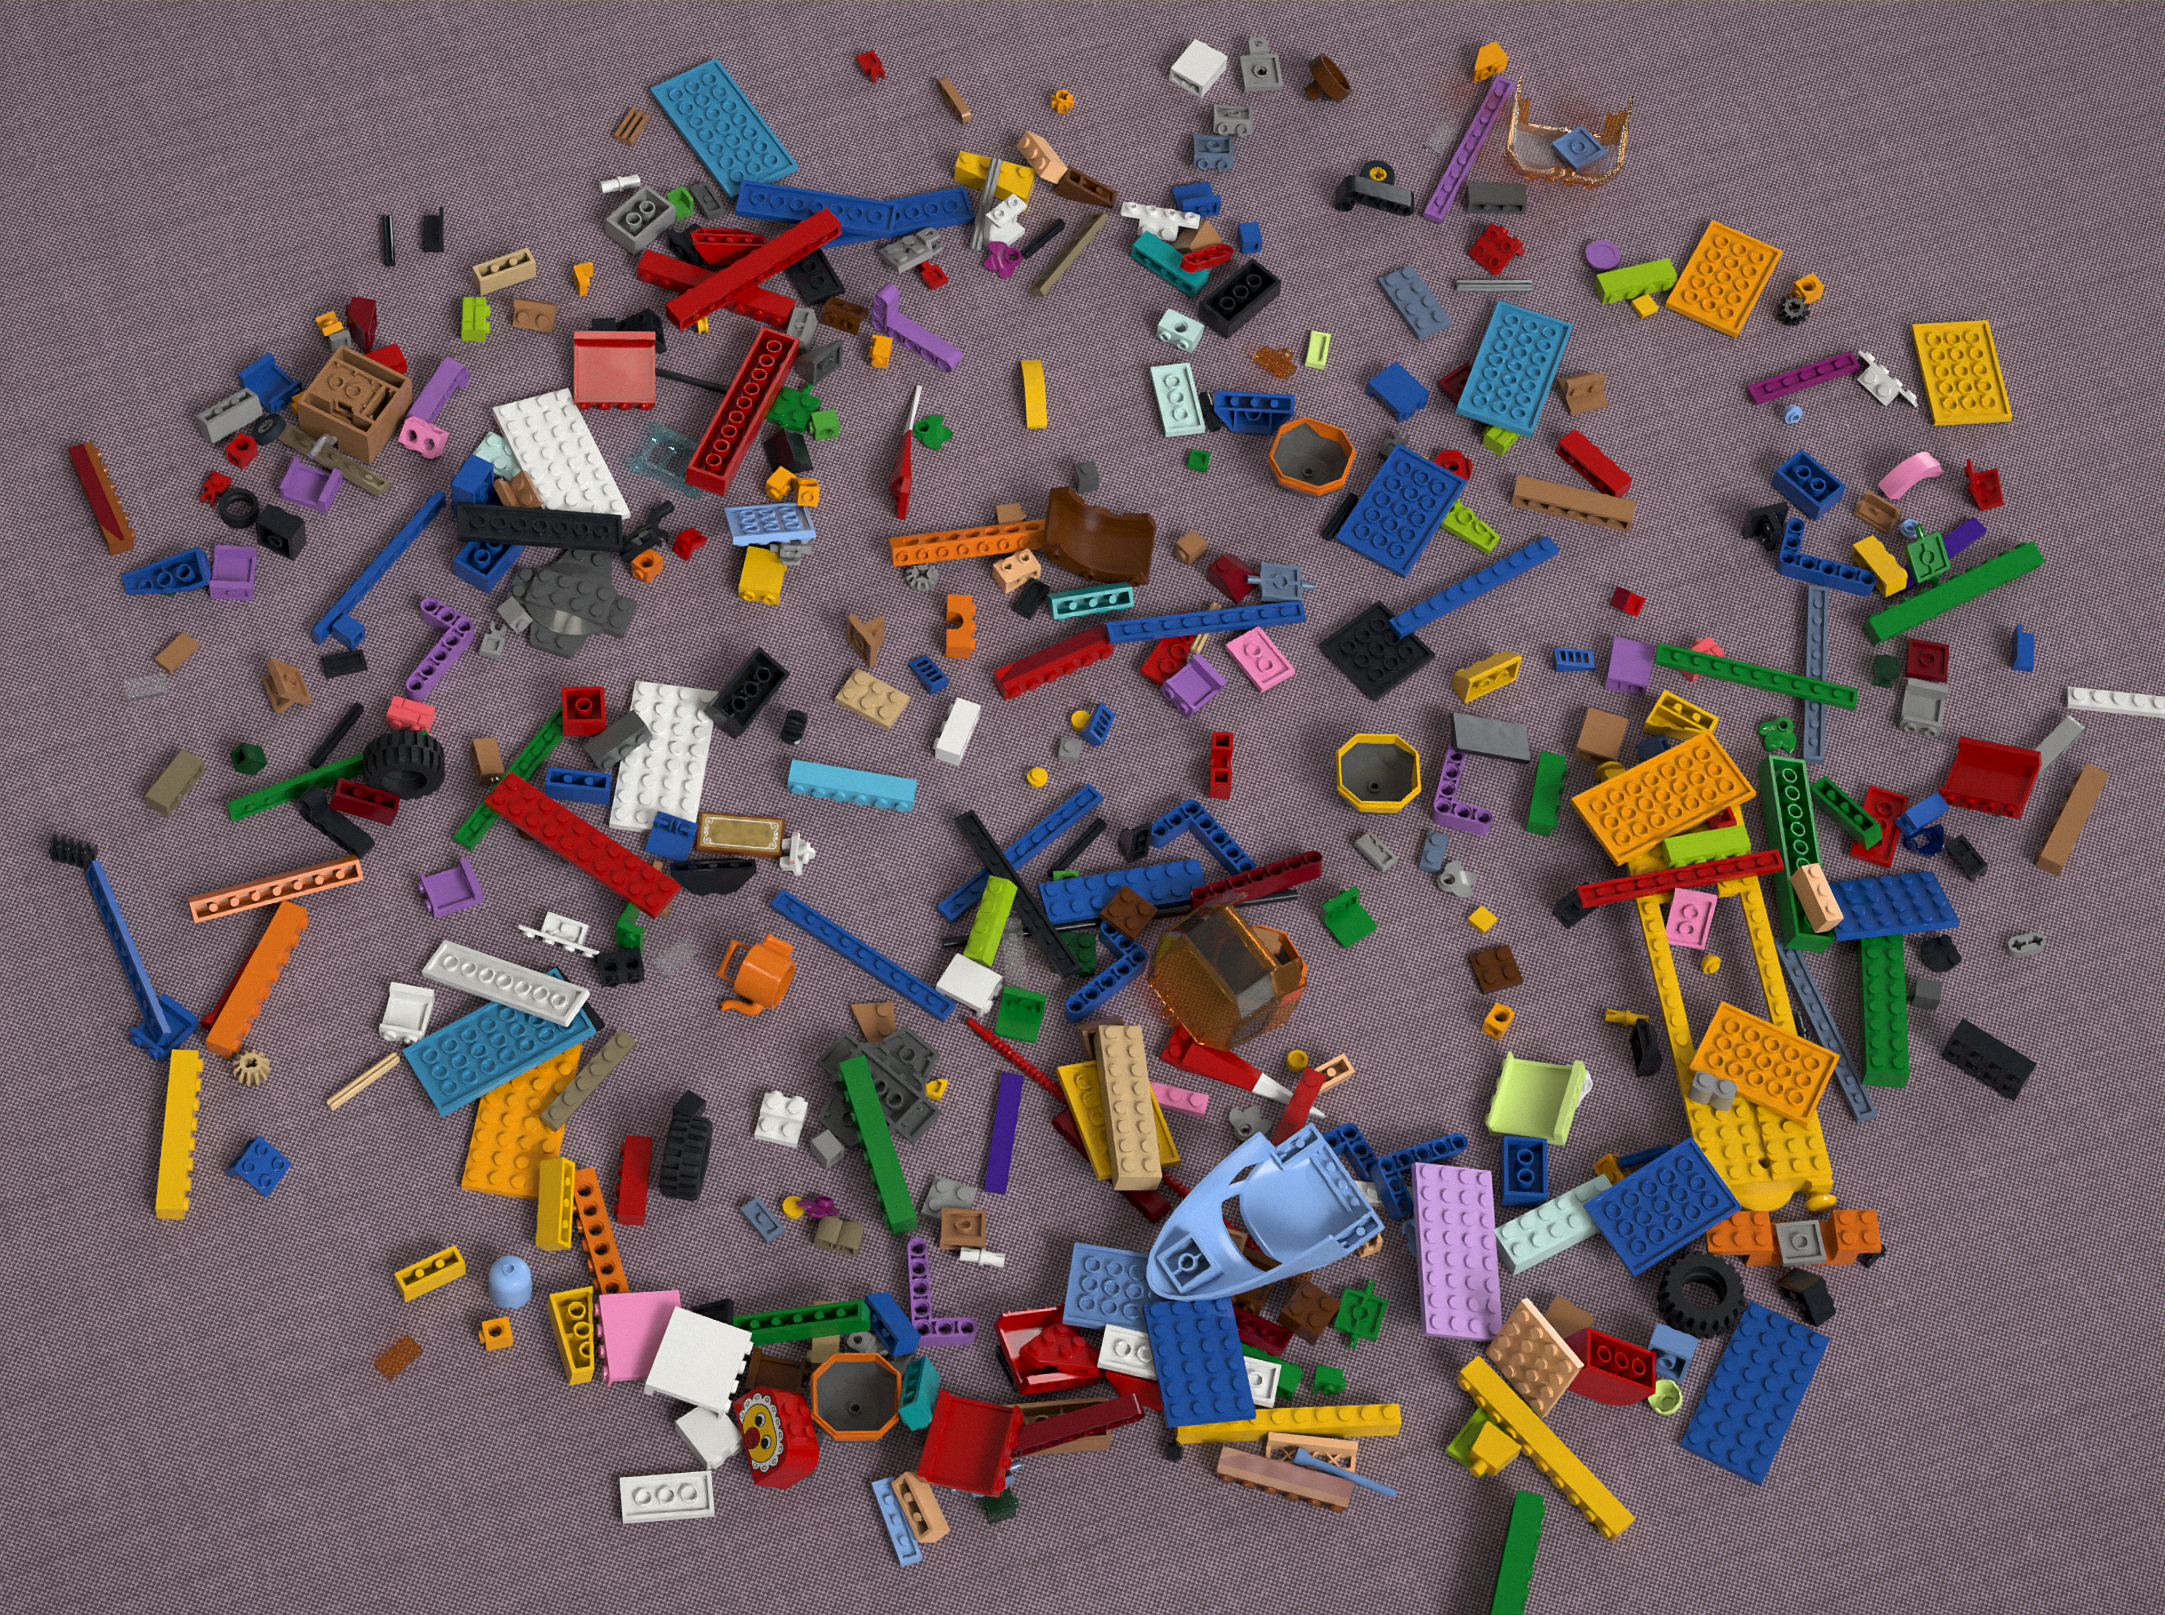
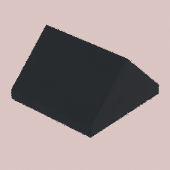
M783 427L763 443L773 474L780 466L793 474L813 470L802 434Z

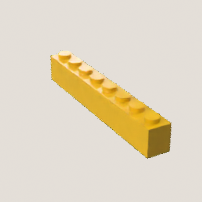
M172 1049L155 1207L157 1218L184 1219L185 1211H189L190 1199L186 1198L187 1191H191L192 1179L188 1178L189 1171H193L194 1159L190 1158L191 1151H195L196 1139L192 1137L193 1131H197L198 1119L194 1117L195 1111H199L200 1099L196 1097L197 1092H201L202 1079L198 1077L199 1072H203L204 1060L200 1059L199 1050Z

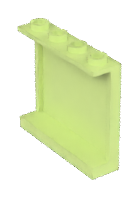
M1508 1051L1507 1058L1502 1061L1501 1077H1498L1496 1081V1094L1491 1097L1490 1113H1487L1485 1117V1126L1488 1127L1490 1135L1547 1138L1548 1144L1565 1146L1586 1076L1583 1061L1575 1060L1573 1067L1514 1059L1512 1051Z

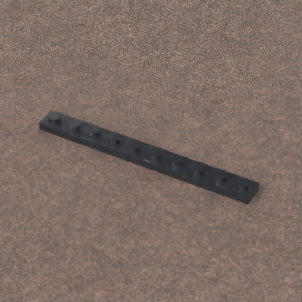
M972 809L955 817L954 823L989 874L1008 879L1018 887L1012 907L1060 977L1065 979L1081 971L1080 963L974 810Z

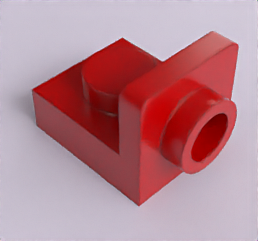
M692 527L677 535L672 551L684 561H688L692 552L705 546L708 539Z

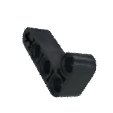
M1357 175L1346 176L1335 191V207L1340 212H1348L1358 203L1401 216H1410L1414 213V193L1412 191Z
M313 784L298 798V809L303 819L350 855L355 854L361 860L375 846V842L370 835L337 810L329 808L326 794L319 786Z

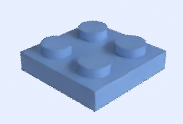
M1582 125L1557 139L1551 145V148L1575 173L1606 154V149Z

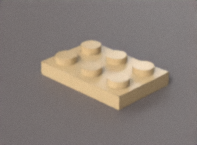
M856 668L835 697V702L889 731L910 702V696Z

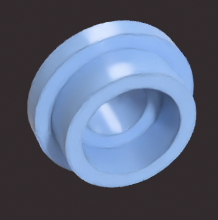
M1796 405L1786 407L1783 411L1786 423L1798 422L1803 413L1802 409Z
M1913 519L1904 521L1900 526V533L1909 539L1916 538L1917 534L1914 525H1917L1918 522Z

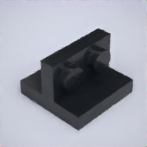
M1786 501L1750 510L1741 532L1743 538L1748 539L1759 536V541L1761 545H1764L1767 552L1774 550L1789 509Z

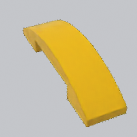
M1021 360L1027 429L1047 428L1045 384L1041 360Z

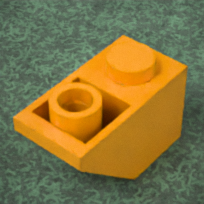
M1496 41L1479 49L1472 77L1473 83L1485 80L1489 76L1501 73L1506 69L1508 56Z

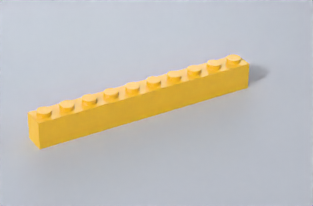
M1479 1355L1459 1372L1456 1380L1460 1388L1468 1391L1473 1397L1474 1402L1489 1413L1490 1419L1494 1423L1499 1424L1504 1429L1506 1435L1522 1446V1453L1533 1459L1536 1467L1551 1478L1552 1484L1567 1495V1499L1572 1505H1577L1586 1520L1593 1522L1604 1538L1613 1542L1631 1526L1635 1517Z
M1399 1403L1255 1409V1419L1174 1427L1175 1441H1179L1180 1444L1267 1440L1269 1432L1321 1438L1385 1436L1399 1434L1401 1415Z

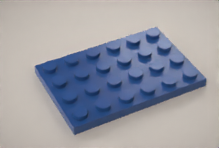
M1397 443L1335 537V541L1406 579L1466 487L1467 481Z
M1933 871L1828 883L1844 917L1832 929L1836 941L1959 927V919Z
M1691 1136L1585 1203L1583 1208L1630 1275L1635 1278L1739 1212L1742 1206Z
M1231 1296L1214 1300L1191 1302L1167 1301L1143 1304L1142 1310L1166 1427L1255 1419L1256 1412Z

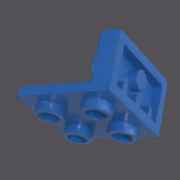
M1210 182L1172 188L1178 211L1192 212L1200 215V218L1219 215L1221 198L1219 194H1213Z
M258 1135L248 1139L224 1173L230 1178L239 1175L262 1196L267 1197L289 1169L291 1162Z

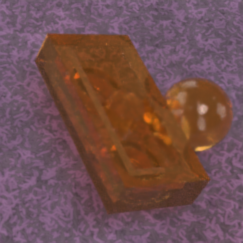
M1266 345L1256 352L1253 358L1284 381L1295 374L1298 368L1291 363L1294 358V352L1290 348H1282L1277 353Z

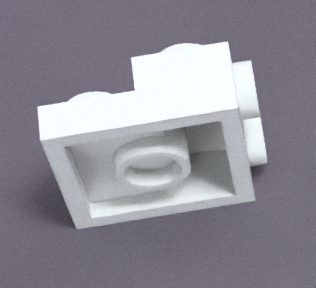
M779 1091L765 1093L754 1138L797 1148L808 1111V1102H804V1098L800 1096H793L792 1098L783 1097V1094Z

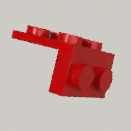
M1491 223L1469 249L1468 253L1493 275L1497 276L1516 253L1521 257L1526 250L1522 247L1524 243L1515 236L1513 239L1507 235L1509 231L1502 225L1497 227Z
M1967 459V466L1964 467L1966 477L1969 478L1970 483H1967L1969 494L1972 495L1974 505L1978 504L1981 511L2003 506L2004 499L1997 468L1977 473L1971 459Z

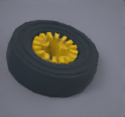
M1374 160L1363 166L1360 177L1393 185L1395 172L1388 163Z

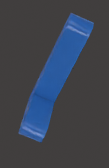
M1795 517L1788 520L1776 563V571L1780 575L1864 597L1872 593L1876 583V576L1873 572L1800 553L1805 524L1801 519Z
M1189 799L1153 823L1150 839L1152 847H1164L1189 830L1231 876L1243 873L1241 870L1250 871L1256 868L1254 861L1196 800Z
M1105 921L1100 926L1099 940L1118 961L1068 998L1064 1017L1070 1023H1078L1146 970L1148 962L1146 950L1136 940L1131 942ZM1120 945L1127 946V948H1121ZM1118 972H1124V973H1126V974H1125V975H1121V974H1119ZM1102 984H1109L1110 987H1105ZM1087 996H1092L1094 999H1088ZM1071 1008H1076L1079 1011H1072Z
M1346 1123L1322 1134L1327 1143L1334 1146L1331 1148L1337 1156L1344 1153L1361 1181L1373 1182L1370 1173L1366 1170H1370L1371 1165L1378 1158L1356 1125ZM1344 1135H1350L1353 1138H1346ZM1355 1152H1360L1363 1156H1359Z
M1462 1133L1450 1134L1382 1156L1371 1165L1370 1175L1385 1210L1392 1220L1400 1221L1414 1209L1413 1201L1401 1175L1412 1172L1411 1164L1415 1162L1437 1164L1458 1156L1468 1147V1140Z

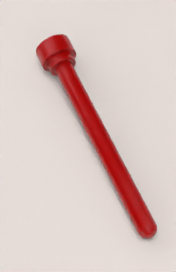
M258 945L253 946L213 1011L202 1018L200 1025L205 1030L210 1032Z

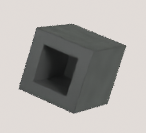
M1094 460L1074 464L1073 481L1078 494L1098 490L1099 474Z
M1917 978L1914 985H1910L1908 997H1911V1006L1936 1011L1941 1000L1942 982Z

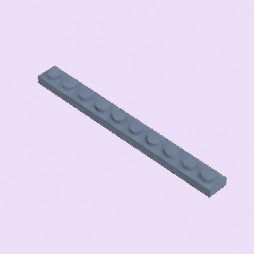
M1809 585L1807 589L1805 677L1826 682L1829 588ZM1804 699L1802 760H1805L1806 763L1823 764L1826 704Z
M1783 936L1773 939L1778 959L1819 1045L1841 1055L1833 1075L1856 1123L1876 1118L1878 1113L1865 1086L1861 1083V1077L1800 950L1784 948Z

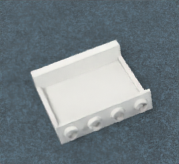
M675 1306L647 1378L644 1393L652 1396L653 1392L657 1391L719 1413L718 1419L721 1420L723 1412L728 1414L732 1403V1400H729L730 1394L736 1393L739 1381L736 1380L738 1373L743 1374L747 1362L743 1361L744 1356L751 1353L754 1342L750 1341L752 1333Z

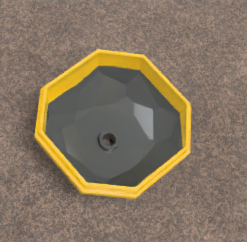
M1356 734L1335 752L1337 791L1342 800L1359 814H1396L1421 792L1419 754L1397 734Z

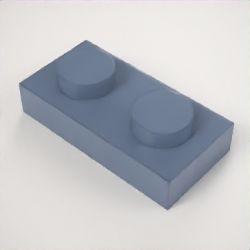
M1428 831L1419 870L1439 875L1449 835Z
M756 1197L740 1208V1213L766 1244L785 1232L783 1225L759 1197Z

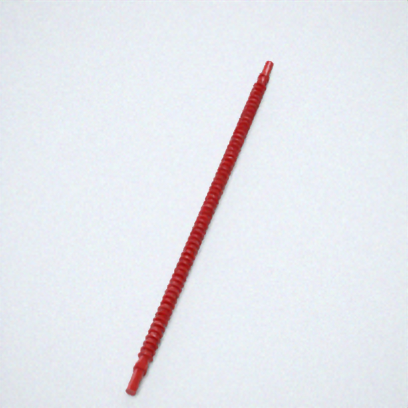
M972 1017L966 1021V1024L977 1032L982 1040L989 1042L992 1048L996 1047L997 1052L1001 1051L1000 1054L1005 1055L1006 1059L1010 1058V1063L1015 1062V1067L1020 1066L1019 1070H1025L1024 1074H1029V1078L1033 1077L1034 1082L1038 1081L1039 1086L1043 1085L1044 1090L1048 1089V1093H1053V1097L1057 1096L1058 1101L1062 1100L1063 1105L1067 1104L1069 1106L1062 1087H1058L1057 1082L1053 1083L1052 1078L1048 1079L1047 1074L1043 1075V1071H1038V1067L1034 1068V1064H1029L1028 1059L1024 1060L1023 1055L1019 1056V1052L1015 1053L1014 1048L1010 1049V1045H1005V1041H1000V1037H995L990 1029H985ZM1163 1168L1161 1169V1181H1164L1163 1184L1169 1185L1168 1189H1174L1173 1193H1179L1178 1197L1182 1196L1184 1200L1192 1190L1188 1191L1187 1186L1183 1187L1182 1182L1178 1183L1177 1178L1173 1179L1172 1174L1168 1175L1167 1170L1163 1171ZM1223 1217V1222L1227 1229L1241 1232V1229L1237 1230L1236 1225L1232 1226V1222H1227V1218ZM1247 1237L1245 1246L1265 1255L1260 1247L1256 1245L1255 1240L1251 1241V1237Z

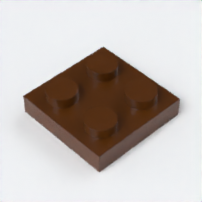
M1124 885L1101 911L1099 917L1133 942L1159 910L1127 885Z
M1509 945L1468 956V961L1482 995L1523 984V978Z

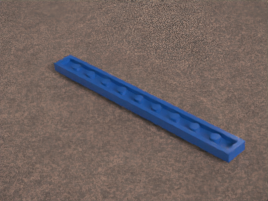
M438 490L434 495L429 496L423 508L418 509L413 519L403 525L401 532L390 540L384 551L378 553L376 560L364 569L361 577L352 582L350 589L340 595L334 607H330L326 611L325 617L320 622L318 621L314 624L312 628L314 643L320 646L332 633L333 622L337 618H341L345 613L349 614L446 506V494Z
M1547 535L1393 617L1388 621L1387 625L1401 639L1558 555L1560 549Z
M1292 601L1106 622L1104 627L1109 644L1250 629L1258 626L1268 627L1303 623L1306 620L1302 602Z
M1088 783L1004 851L1003 854L1015 871L1020 869L1103 801V796ZM983 868L937 906L936 911L950 924L982 900L990 876L987 869Z
M99 860L91 861L84 874L153 1042L158 1046H164L171 1034L170 1025L167 1024L164 1017L163 1009L156 997V992L149 981V975L144 969L141 956L136 950L134 939L127 928V922L121 914L120 906L113 894V889L106 878V872Z
M782 889L770 903L771 909L942 1023L956 1008V1003L786 890Z

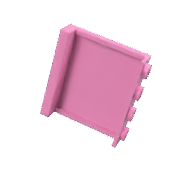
M679 1290L599 1295L597 1302L593 1304L594 1317H598L596 1336L601 1340L599 1358H603L604 1366L601 1368L602 1379H606L607 1387H610L614 1381L644 1380L648 1378L675 1306L681 1308Z

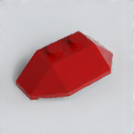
M698 228L689 233L695 249L708 264L732 265L736 260L746 257L752 250L761 248L767 242L763 234L756 235L741 229Z
M1106 1370L1105 1376L1120 1397L1136 1393L1143 1406L1150 1407L1152 1410L1163 1411L1157 1381Z

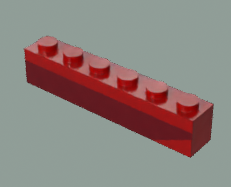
M1101 624L994 670L993 683L1004 701L1010 698L1014 699L1023 692L1035 690L1046 682L1051 683L1060 676L1072 674L1076 669L1083 666L1088 667L1099 659L1110 657L1113 654L1114 644H1109L1105 627Z

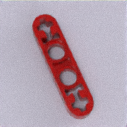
M1219 243L1183 255L1180 267L1186 272L1195 273L1230 261L1234 250L1227 244Z

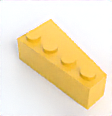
M960 151L955 165L954 180L974 190L980 189L983 191L992 158ZM1001 161L1002 164L993 197L1004 201L1014 193L1028 206L1035 184L1036 171L1030 167Z

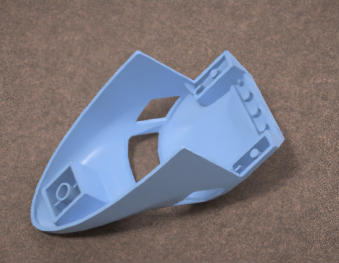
M1312 1122L1277 1147L1261 1132H1258L1220 1162L1174 1210L1163 1226L1150 1252L1146 1272L1147 1281L1150 1288L1157 1295L1171 1300L1191 1302L1228 1297L1330 1265L1366 1243L1384 1230L1385 1226L1330 1145ZM1256 1164L1245 1180L1230 1184L1244 1167ZM1239 1194L1240 1213L1246 1228L1263 1253L1281 1262V1265L1264 1272L1253 1266L1244 1257L1231 1239L1223 1222L1221 1204L1224 1200Z

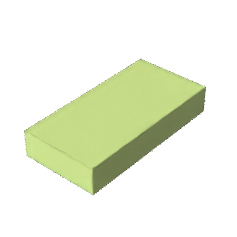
M1311 330L1305 366L1324 370L1331 334Z

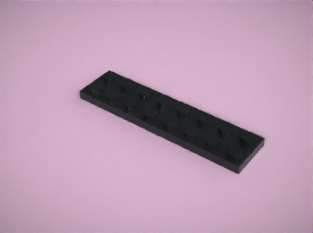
M457 502V541L615 553L623 551L622 515Z

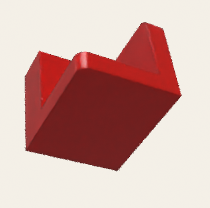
M1617 586L1609 604L1638 617L1646 598Z
M1727 806L1722 815L1708 819L1706 825L1709 830L1736 826L1737 821L1731 807Z

